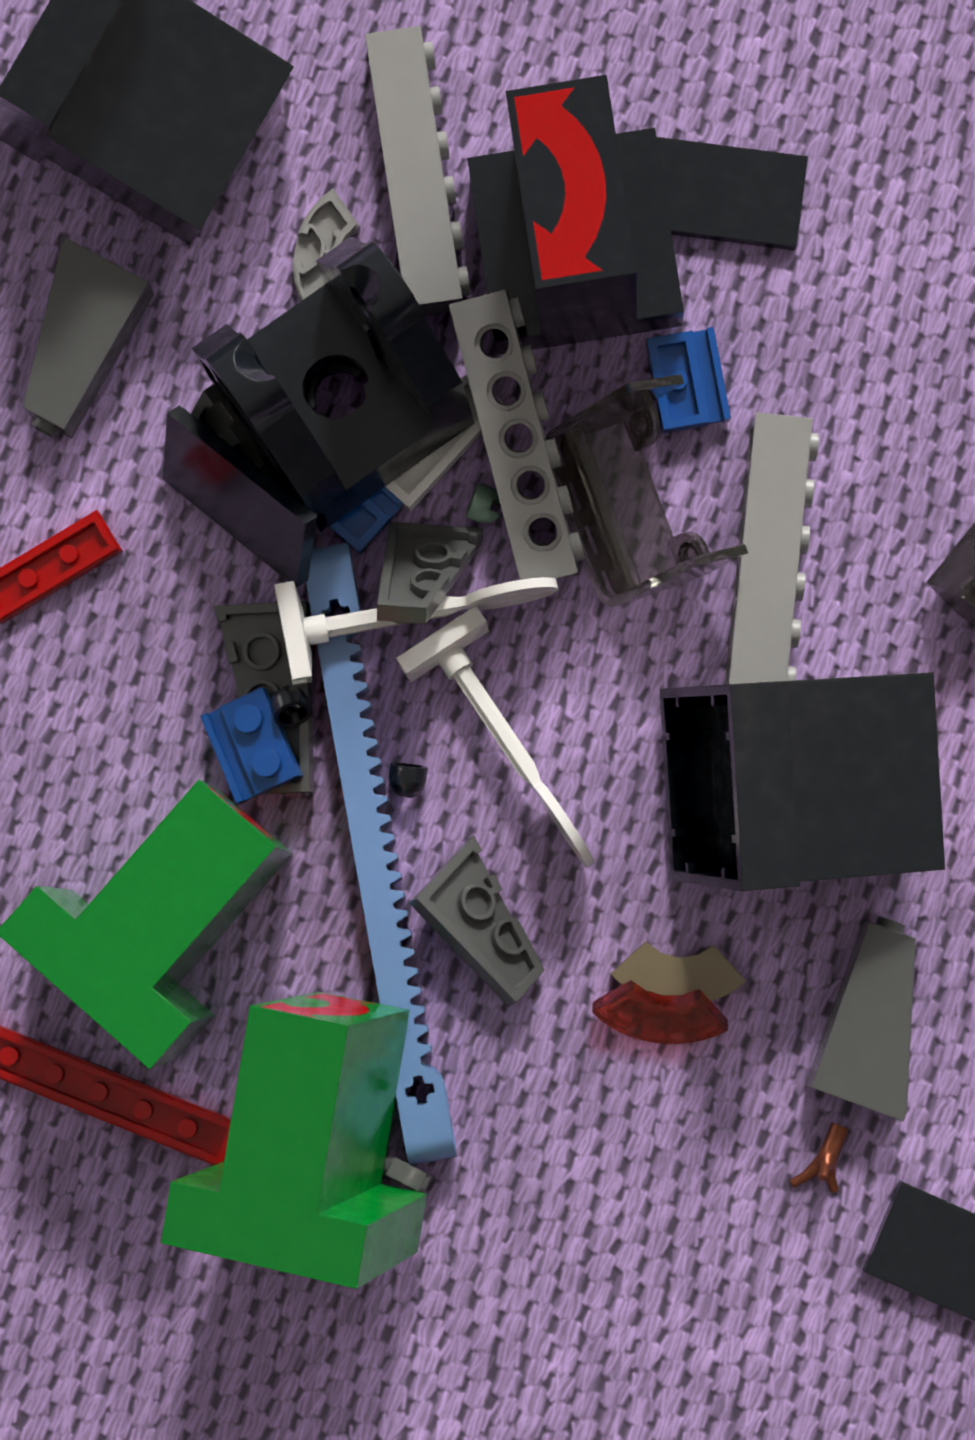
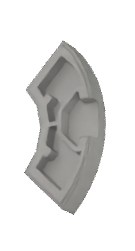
M333 188L323 195L312 207L298 232L299 236L293 259V275L300 301L325 285L316 260L350 236L353 237L360 230V225Z

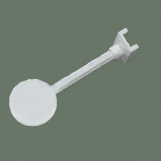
M549 577L529 578L493 585L462 597L445 596L430 619L445 617L461 609L470 610L474 606H477L479 610H488L538 600L552 595L559 590L557 580ZM294 581L274 584L293 686L312 683V652L310 645L329 642L331 637L402 625L391 621H377V608L325 617L324 614L305 617Z
M474 606L396 657V660L410 683L437 665L441 666L449 680L455 679L518 775L535 790L544 808L583 865L588 868L595 863L589 849L557 800L541 782L535 763L471 669L473 663L463 648L489 632L486 619L477 606Z

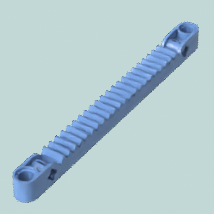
M349 543L313 549L309 577L306 581L312 616L320 614L329 616L332 614V607L335 605H340L343 612L346 613L361 611ZM353 633L331 637L329 642L317 644L379 1002L383 1005L410 1010L396 1099L407 1160L410 1165L457 1157V1149L445 1082L437 1069L423 1063L422 1056L432 1051L433 1047L431 1043L419 1041V1037L429 1031V1025L418 1023L415 1020L417 1016L426 1011L424 1005L412 1003V998L423 991L422 987L411 985L408 980L419 973V968L407 966L405 960L415 955L416 951L413 948L402 946V941L413 934L412 930L399 928L398 924L409 916V912L396 909L395 904L404 899L406 895L403 891L392 889V885L402 879V873L391 871L388 867L399 860V855L385 850V847L395 842L396 838L394 834L382 832V828L393 821L390 815L379 813L381 808L389 804V799L387 796L375 793V791L385 786L386 782L383 777L372 775L374 771L383 765L380 758L369 756L371 752L379 748V743L377 739L365 737L376 729V725L373 720L362 718L373 711L370 701L359 699L370 691L366 682L356 680L366 674V669L362 663L352 662L363 655L360 645L349 643V640L357 634ZM415 1076H422L424 1083H433L434 1090L428 1092L427 1101L419 1102L416 1094H408L407 1088L413 1086Z

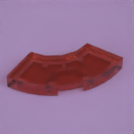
M630 980L596 999L592 1005V1013L609 1027L627 1036L653 1043H693L728 1031V1019L700 989L683 995H660L647 991Z

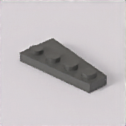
M301 601L304 616H311L310 603ZM277 603L214 606L217 621L221 623L226 642L224 647L229 664L232 665L238 688L236 690L237 697L240 698L263 687L268 690L272 698L276 691H282L283 686H293ZM312 683L296 685L308 697L312 709L311 716L307 721L298 726L283 727L303 777L265 794L314 793Z

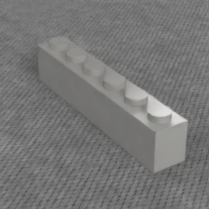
M421 26L367 33L365 38L401 276L413 293L424 316L450 312L449 304L462 301V296L470 295L467 267L458 268L455 251L463 250L464 248L460 221L451 222L448 205L457 204L453 176L444 177L441 160L450 159L446 131L437 132L435 116L443 114L439 86L430 87L428 71L436 70L432 41L423 42Z
M756 412L751 421L725 684L796 680V667L789 666L790 648H798L801 633V620L793 619L795 601L803 600L806 575L805 573L798 572L799 555L807 554L810 540V526H803L802 524L804 507H812L815 481L807 479L809 461H816L819 447V433H811L813 418Z

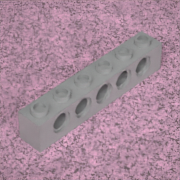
M501 290L449 304L520 580L542 577L556 579L578 573L579 566L577 561L585 559L584 549L579 532L570 533L566 515L574 513L567 485L558 487L554 468L562 466L555 438L546 440L542 422L550 420L543 392L534 394L530 375L538 373L531 344L522 347L518 327L526 326L519 297L510 299L508 290ZM494 329L503 331L509 341L508 350L499 358L487 355L482 344L484 336ZM505 376L517 380L521 387V395L517 402L512 405L501 403L495 396V385L499 379ZM523 424L531 430L533 442L529 449L516 451L509 446L507 432L512 425ZM535 471L543 477L545 489L540 496L528 497L521 492L518 482L522 473ZM544 517L554 522L557 528V536L553 541L540 543L532 537L530 527L535 519Z

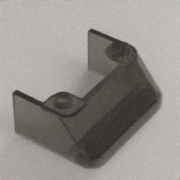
M681 374L628 382L556 426L546 435V440L555 438L562 466L554 468L558 487L565 485L568 487L574 513L567 514L566 516L572 533L579 532L585 554L583 562L597 598L609 607L628 604L700 578L748 554L745 544L709 552L703 538L694 532H685L673 536L642 454V450L655 443L660 432V421L653 401L684 384Z

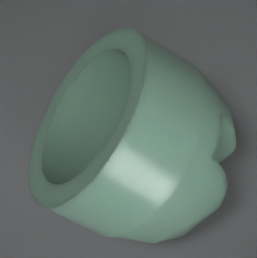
M478 482L472 494L465 518L480 523H490L499 518L500 514L490 509L492 504L501 506L497 490Z

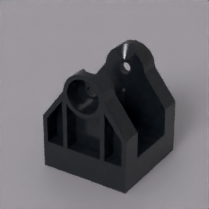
M351 236L316 260L325 285L248 339L241 332L237 333L229 325L225 324L192 348L211 383H215L294 496L318 515L316 527L320 532L475 423L463 382L424 317L417 300L404 279L374 242L368 241L363 243ZM344 373L350 374L357 379L363 377L367 380L363 384L365 390L364 402L354 412L344 417L328 418L314 411L317 409L315 403L316 390L327 376Z

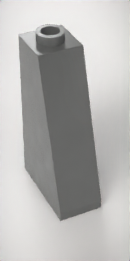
M65 238L61 245L23 403V408L34 418L30 425L56 439L59 432L71 439L73 438L154 296L149 282Z
M878 916L876 923L862 922L805 1085L904 1122L908 1102L916 938L903 934L905 925Z

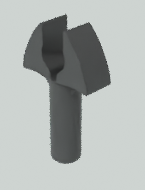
M387 1155L385 1157L383 1176L409 1190L425 1192L432 1177L396 1157L391 1158Z

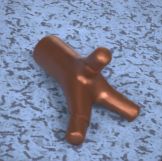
M831 1122L818 1154L802 1173L790 1179L791 1185L797 1187L818 1175L819 1180L827 1182L831 1193L837 1192L839 1188L836 1180V1166L849 1129Z

